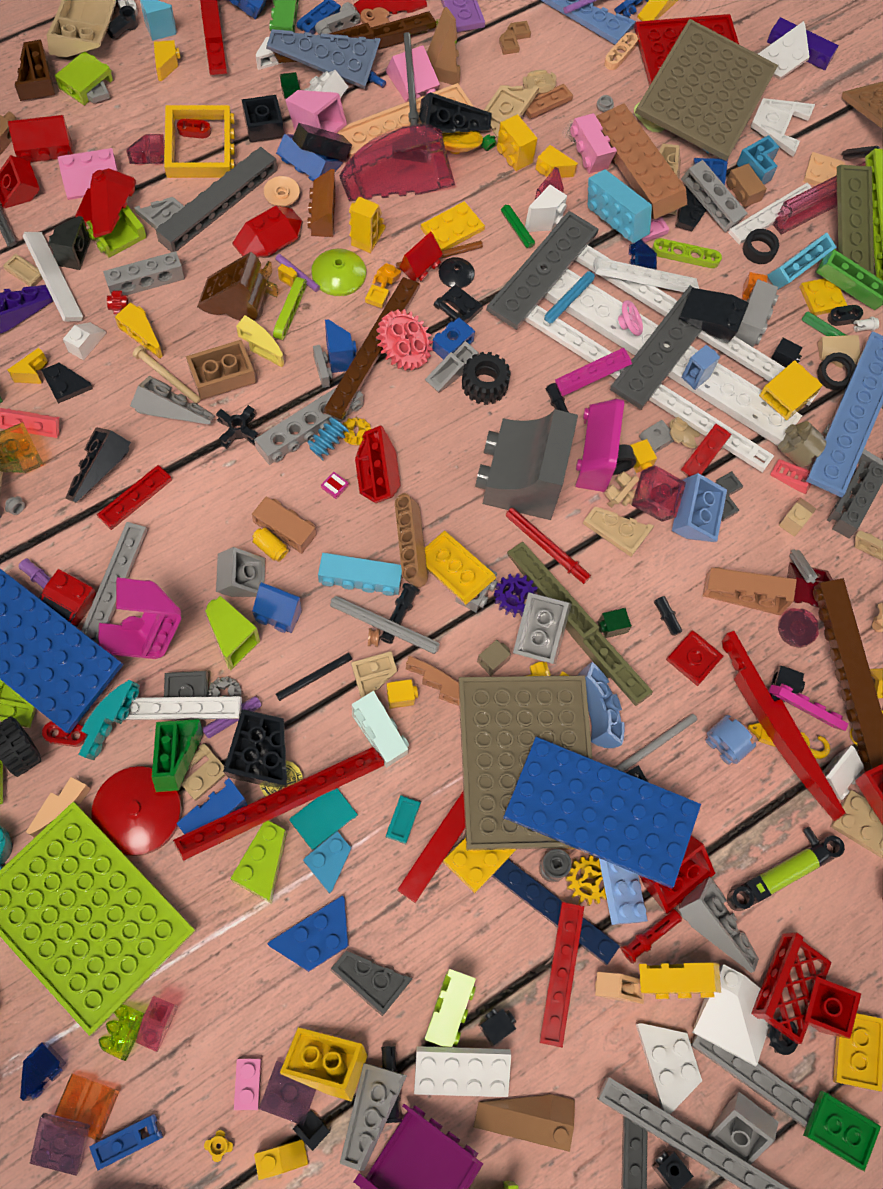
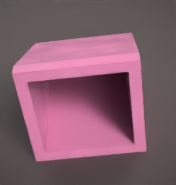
M423 45L412 49L416 99L430 92H435L440 85ZM405 52L392 56L386 68V73L404 101L409 102Z
M297 90L285 100L294 130H296L298 123L337 133L347 125L338 93Z

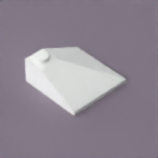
M723 964L719 967L721 993H714L715 998H704L692 1033L757 1066L769 1030L768 1025H770L764 1019H757L751 1014L761 988L745 975Z

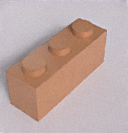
M266 496L252 513V519L255 524L261 528L266 527L281 541L301 554L316 537L315 526L312 522L299 518L295 511L285 509L276 499L271 500Z

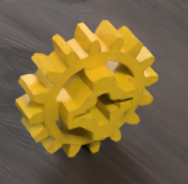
M589 856L588 861L581 857L580 864L574 861L572 865L575 869L571 868L569 871L571 876L565 878V881L571 882L567 890L573 889L574 891L571 897L578 896V903L580 904L586 900L587 906L592 904V900H594L596 905L600 904V898L605 901L607 899L605 887L603 886V889L599 892V884L603 881L599 859L595 862L593 861V856ZM592 867L598 869L600 872L598 873L592 870ZM581 869V877L576 881L577 872ZM588 877L589 879L598 878L592 884L583 883ZM580 889L587 891L589 895L584 894Z

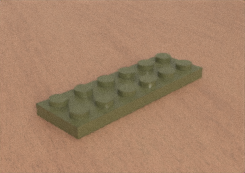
M837 166L838 252L874 274L872 167Z

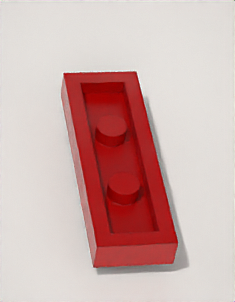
M716 423L682 467L681 472L688 477L697 473L702 475L732 434Z

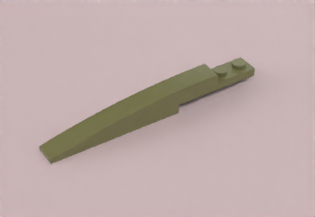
M521 542L507 552L508 556L523 576H527L526 580L528 582L534 581L532 587L538 588V595L572 604L565 629L607 678H611L635 706L650 697L653 691L599 632L600 627L527 545Z

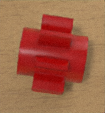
M113 291L111 295H107L108 310H113V314H118L129 304L128 296L122 295V291Z

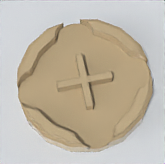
M547 70L531 71L527 74V77L524 76L523 88L533 89V86H537L539 88L538 93L549 92L556 86V75L553 72L551 74L547 73Z

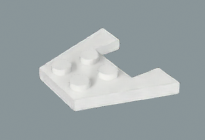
M763 98L751 127L764 137L769 135L782 150L794 157L800 140L784 134L792 115L808 121L815 104Z

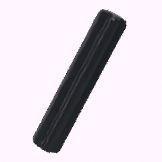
M876 145L847 149L842 152L843 159L865 158L871 151L880 147Z

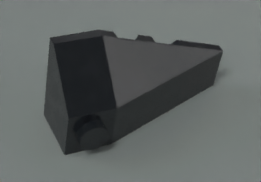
M431 92L421 99L419 118L425 129L437 133L490 130L491 112Z
M96 427L84 449L87 451V455L84 460L82 459L79 462L80 473L74 476L66 499L75 503L79 501L127 455L131 442L111 430Z

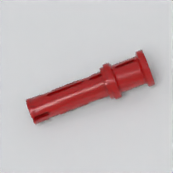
M673 909L645 933L636 934L633 941L626 946H621L620 949L626 959L634 964L636 958L644 952H649L654 942L678 923L682 922L680 914Z

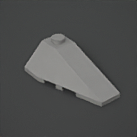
M148 376L138 385L130 405L140 414L202 424H210L215 415L200 405L188 403L186 396L173 393L171 391L172 387L151 376Z
M708 877L683 899L679 907L681 916L684 920L688 921L693 929L752 973L756 969L759 958L747 936L739 932L736 916L734 913L730 915L724 905V902L727 900L711 877Z

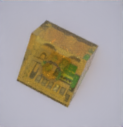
M23 422L0 431L1 472L27 473L44 465Z

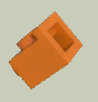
M749 272L743 285L742 300L747 301L757 279L767 282L768 275Z

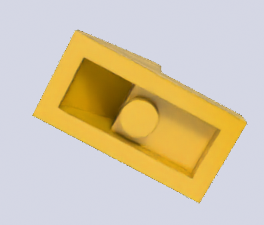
M38 347L7 369L15 383L41 384L42 382L36 371L41 370L48 361L44 352Z

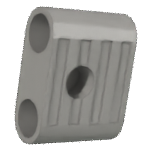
M663 420L647 428L639 435L641 440H648L654 453L674 442L670 435V428Z

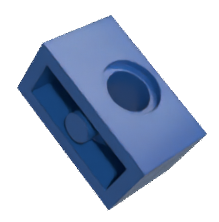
M457 318L454 322L451 321L443 332H439L434 336L432 349L444 360L450 352L454 353L464 341L468 344L473 343L475 330L462 319Z

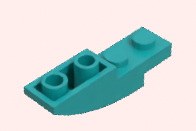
M128 680L114 689L99 703L81 730L88 734L78 755L95 760V757L102 751V743L105 737L111 733L113 721L121 724L128 717L129 707L139 694V684Z

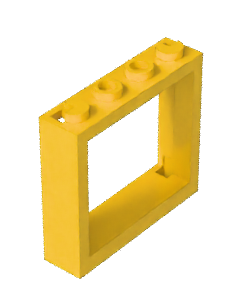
M165 105L164 168L167 178H221L226 172L235 167V161L232 159V155H235V146L232 144V139H235V131L232 128V124H235L234 113H231L230 105ZM175 120H224V162L175 163Z

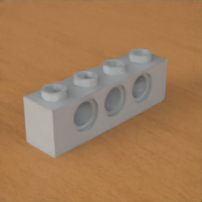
M704 160L690 167L681 178L725 233L730 228L739 224L748 214Z
M176 251L103 271L110 294L113 291H122V295H131L184 280L182 266Z

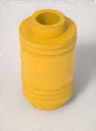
M266 527L263 529L258 528L252 535V542L273 561L280 562L289 551L287 545Z

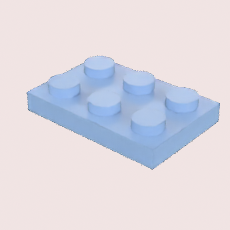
M599 858L612 925L648 921L638 874Z

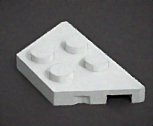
M804 21L758 53V55L778 65L773 77L779 80L809 60Z
M638 1023L636 1024L661 1110L671 1114L702 1082L688 1034Z

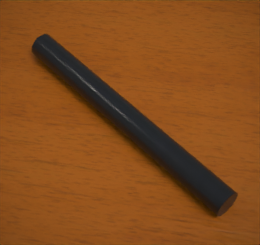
M346 653L275 694L276 697L281 701L351 661L352 657L349 653Z

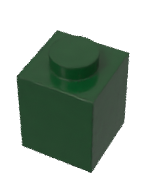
M626 608L602 613L598 621L600 633L603 632L605 638L626 634L632 627Z

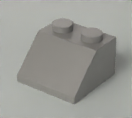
M235 547L219 553L217 558L216 592L230 597H256L260 583H264L265 558Z
M738 1092L724 1107L709 1132L708 1138L751 1165L775 1141L779 1122L742 1093Z

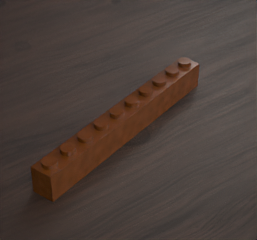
M840 578L814 586L813 596L815 601H818L819 618L824 623V636L829 641L831 648L830 657L835 663V675L837 680L840 681L842 688L841 697L846 702L848 709L846 715L853 727L852 737L857 742L858 756L863 763L865 772L883 764V714L845 580Z

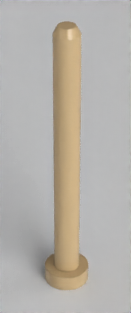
M140 345L135 348L133 356L136 359L141 358L194 403L201 401L197 394L145 353L146 349Z

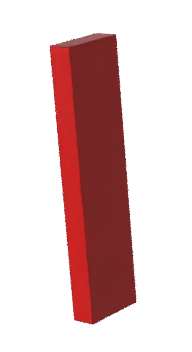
M157 465L96 514L97 517L110 530L114 529L172 481L171 476Z

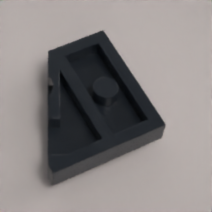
M60 362L41 370L58 404L93 389L90 382Z

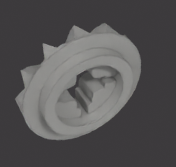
M227 676L223 678L218 677L214 682L210 683L208 689V697H220L221 694L218 688L222 690L229 688L228 693L230 697H241L242 694L237 681Z

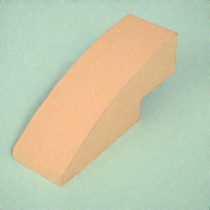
M70 777L59 796L50 793L26 833L35 838L72 802L79 806L91 789L86 784Z

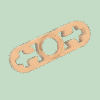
M626 33L608 52L604 62L607 69H617L636 48L638 38L635 33ZM622 49L625 53H620L617 50Z

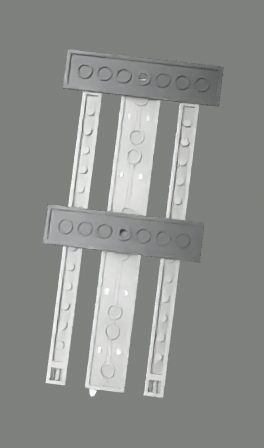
M568 211L487 305L486 311L516 330L526 321L590 363L611 354L612 352L559 318L549 324L544 320L545 314L548 311L538 306L543 298L555 305L581 278L568 269L574 261L595 272L593 262L596 257L611 260L588 246L597 235L599 229L571 211ZM599 275L665 316L663 321L657 325L640 314L643 323V332L640 336L634 335L629 328L626 330L621 328L618 316L622 315L623 303L592 283L564 310L635 355L631 360V365L609 374L616 379L611 385V391L641 410L648 401H651L674 417L681 418L690 427L704 436H707L717 423L732 434L723 448L762 473L774 457L773 454L662 385L663 381L667 376L777 446L783 441L786 429L792 424L796 426L802 417L801 414L796 412L790 419L786 420L759 396L762 392L761 389L717 363L711 377L696 390L681 378L690 358L699 351L691 346L697 337L769 382L785 369L784 366L735 336L727 343L679 319L691 288H694L691 285L677 301L655 286ZM814 396L806 405L810 406V404L816 396ZM754 456L759 457L760 459H762L763 461H765V463L761 462L760 460H758V459L755 458Z

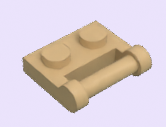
M204 743L199 746V750L194 754L188 770L204 756L209 760L190 777L184 778L181 784L195 801L200 799L226 776L223 772L224 765Z

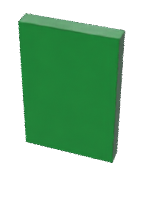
M820 1091L803 1136L865 1172L881 1126L828 1093Z

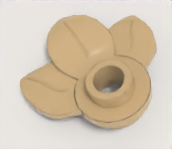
M676 417L672 419L669 426L671 428L670 435L677 443L682 442L688 448H696L695 438L701 434L681 418Z

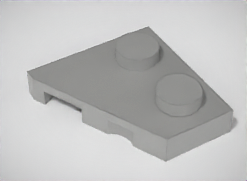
M170 197L163 201L151 202V206L140 208L139 205L134 209L142 219L156 230L160 224L166 222L174 213H177L185 206L174 197Z

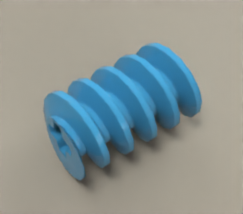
M332 417L329 418L331 425L324 423L325 430H318L320 436L313 435L315 442L307 441L309 448L322 461H324L322 454L329 455L327 448L334 450L335 448L332 443H340L337 437L345 438L343 431L350 433L341 422Z

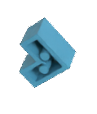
M768 135L744 148L737 165L740 167L749 163L762 183L766 184L772 180L778 167L774 163V158L779 150V146Z

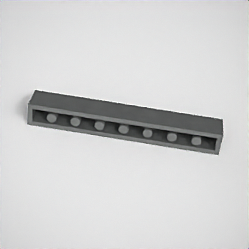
M262 147L253 151L232 170L226 172L218 181L213 182L209 188L201 192L194 200L188 202L180 211L174 213L166 222L160 224L156 229L158 241L170 252H177L277 171L276 158Z

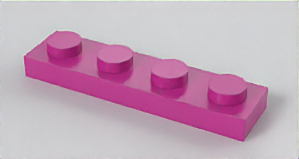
M621 348L555 379L561 395L564 396L631 365L632 362L625 348Z
M771 685L769 693L835 729L846 731L849 723L843 721V716L840 714L825 711L826 707L819 703H810L809 697L800 693L797 695L792 693L793 689L787 685Z

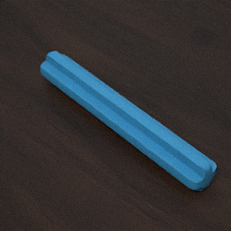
M587 271L545 314L544 320L549 324L553 323L593 282L595 274Z

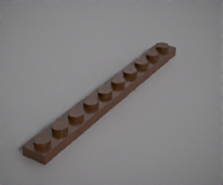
M405 277L401 279L326 404L324 413L341 420L343 419L383 350V347L377 345L381 342V340L376 339V336L380 334L376 331L380 327L378 323L391 311L394 312L397 309L400 312L404 309L407 310L419 289L420 283Z

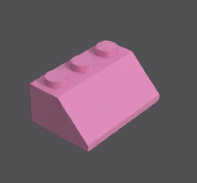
M112 148L58 157L68 200L84 197L87 188H90L92 173L108 168L118 171Z

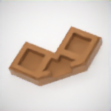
M527 21L511 23L506 32L500 36L499 44L503 55L519 53L520 47L517 40L531 38V31Z

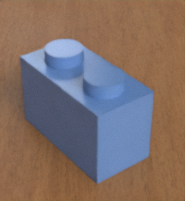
M706 344L690 358L681 378L696 390L711 377L720 356Z

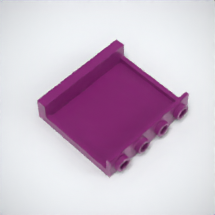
M403 1104L402 1107L408 1112L366 1177L359 1173L353 1181L361 1189H469L483 1163L476 1158L479 1154L467 1144L462 1148L458 1144L460 1139L450 1131L446 1135L441 1132L443 1126L433 1118L429 1122L423 1117L426 1113L416 1105L411 1109L406 1104Z

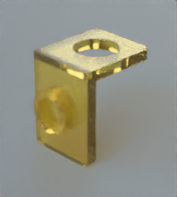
M270 261L259 271L266 280L272 274V263ZM267 281L268 286L273 291L266 289L265 293L278 297L277 285Z

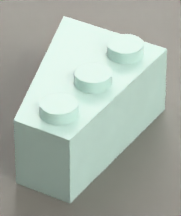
M374 691L352 704V717L372 747L383 758L386 768L408 754V741L403 735L400 736L397 731V725L388 716L385 707L379 701Z

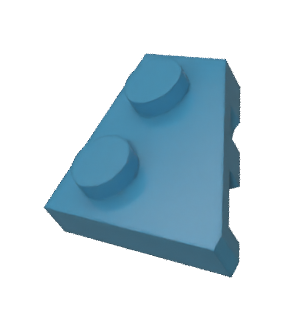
M337 831L303 859L304 863L329 894L334 889L345 861L350 854L351 847Z

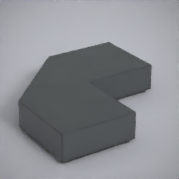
M732 471L715 482L727 489L722 522L739 512L738 507L729 496L741 490L743 485Z

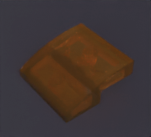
M71 1073L51 1123L70 1131H76L94 1140H100L120 1091Z

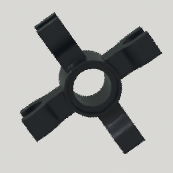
M248 405L241 415L230 416L222 409L216 413V416L219 417L217 421L229 427L219 438L222 441L220 443L222 447L228 449L234 439L239 440L243 438L255 446L254 439L257 438L258 433L246 427L256 416L253 413L255 411L254 408Z

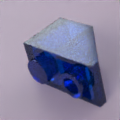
M642 239L629 245V255H631L629 264L657 269V253Z
M41 1042L23 1061L20 1093L22 1101L36 1100L45 1091L43 1088L49 1080L53 1082L63 1072L62 1067L66 1062L47 1042Z

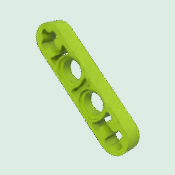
M662 238L656 239L652 246V253L657 257L707 268H717L722 259L721 253L717 250ZM679 249L682 251V254H676L673 250ZM691 253H697L700 257L694 258Z
M295 278L275 324L274 338L285 339L305 292L306 279Z

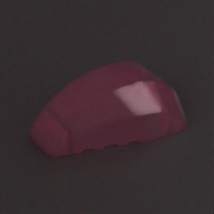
M420 123L404 125L373 138L351 157L339 175L349 202L356 201L358 197L370 200L372 196L389 198L391 194H399L400 197L406 196V193L415 192V195H420L455 185L442 130L429 124Z

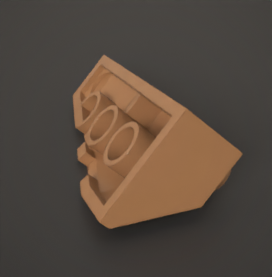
M445 7L428 48L427 55L438 81L454 85L460 82V66L456 62V57H459V51L455 45L457 40L456 19L450 10Z
M550 1094L478 1102L473 1127L570 1152L574 1130L575 1100Z

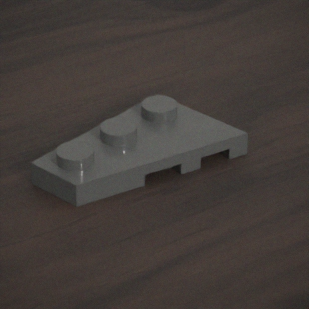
M345 951L331 968V971L382 1017L413 979L393 972L394 970L376 965L372 961Z

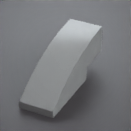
M464 341L454 353L450 352L428 375L425 381L437 392H441L463 375V368L469 358L472 359L474 354L479 355V352Z

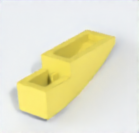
M244 315L236 326L238 337L249 342L250 351L283 367V354L275 340L263 327Z

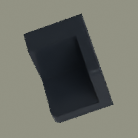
M312 1110L293 1128L312 1151L331 1131Z

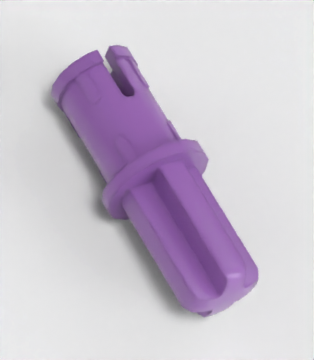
M28 558L20 562L19 569L26 573L32 582H36L44 589L50 580L44 573V570L38 568Z

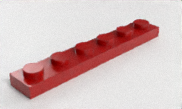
M561 902L539 1043L563 1048L585 906Z

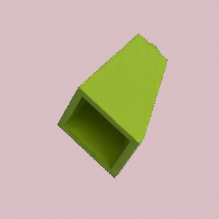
M219 596L216 600L213 599L208 603L205 612L229 670H232L260 642L257 627L224 598Z

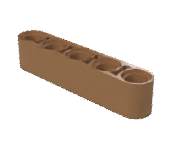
M403 493L395 500L402 576L411 585L420 588L426 584L428 579L420 506L408 494Z

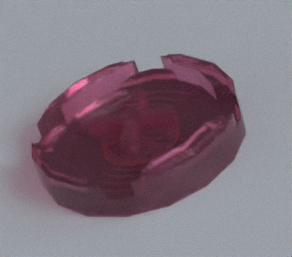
M792 608L786 611L779 619L778 631L784 642L790 646L802 648L807 647L816 640L819 635V624L815 616L809 611Z

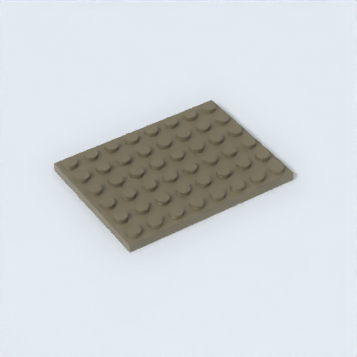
M689 19L637 106L635 113L727 161L778 65Z
M585 676L459 677L466 850L574 848L506 820L503 817L535 737L592 759Z

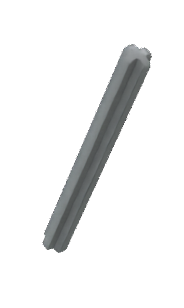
M334 596L331 599L330 606L430 653L435 654L439 650V642L340 597Z

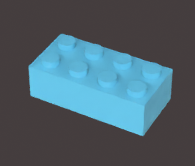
M606 169L588 178L587 205L591 211L632 243L650 234L652 204Z

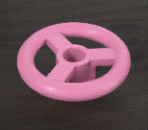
M624 301L622 304V315L618 316L619 324L623 330L629 328L634 335L640 336L643 332V323L639 311L631 301Z

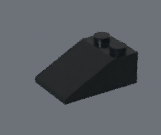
M691 288L679 319L729 343L738 333L749 303L732 294Z

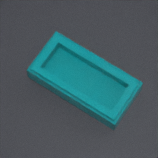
M400 795L385 837L406 845L421 802Z

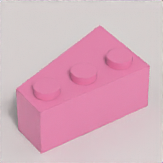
M594 113L575 118L570 128L571 135L576 140L577 150L583 158V166L587 169L588 174L608 169L617 152L615 147L611 148L609 145V137L604 136L601 132L603 127Z

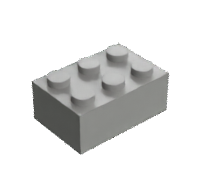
M757 279L746 301L749 305L735 337L751 347L759 344L762 334L764 335L767 329V321L770 319L773 313L772 308L779 295H776L777 286Z
M528 593L513 653L556 664L572 604Z

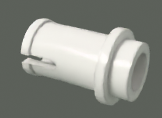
M872 316L869 319L855 320L854 324H857V326H853L855 332L864 330L875 331L879 328V320Z

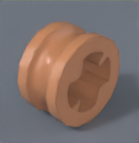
M369 628L368 646L374 644L375 647H378L379 629L374 631L372 628Z

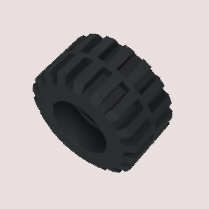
M480 352L479 355L474 354L472 359L469 358L463 368L462 390H464L466 396L469 395L471 401L476 400L478 404L484 402V405H488V402L494 404L496 400L500 401L506 395L511 371L509 370V365L505 364L506 360L499 358L500 355L495 354L494 356L492 352H488V354ZM489 375L494 378V381L484 382L478 379L477 376Z
M10 716L0 722V760L11 774L19 777L41 762V755L21 724Z

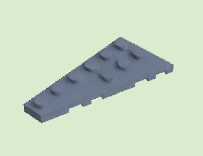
M272 29L266 49L324 73L336 70L344 81L365 89L381 38H350L345 35H315L309 32L303 34Z

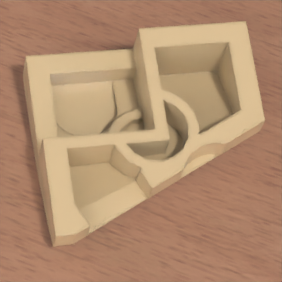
M858 335L823 336L817 343L821 361L832 353L841 352L849 355L857 365L860 358ZM837 361L831 362L839 368H842L844 366L842 363Z

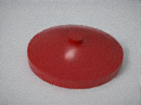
M143 766L129 767L113 774L99 788L92 805V821L124 855H146L164 846L178 828L176 823L181 820L182 815L181 797L178 791L156 792L152 780V768Z

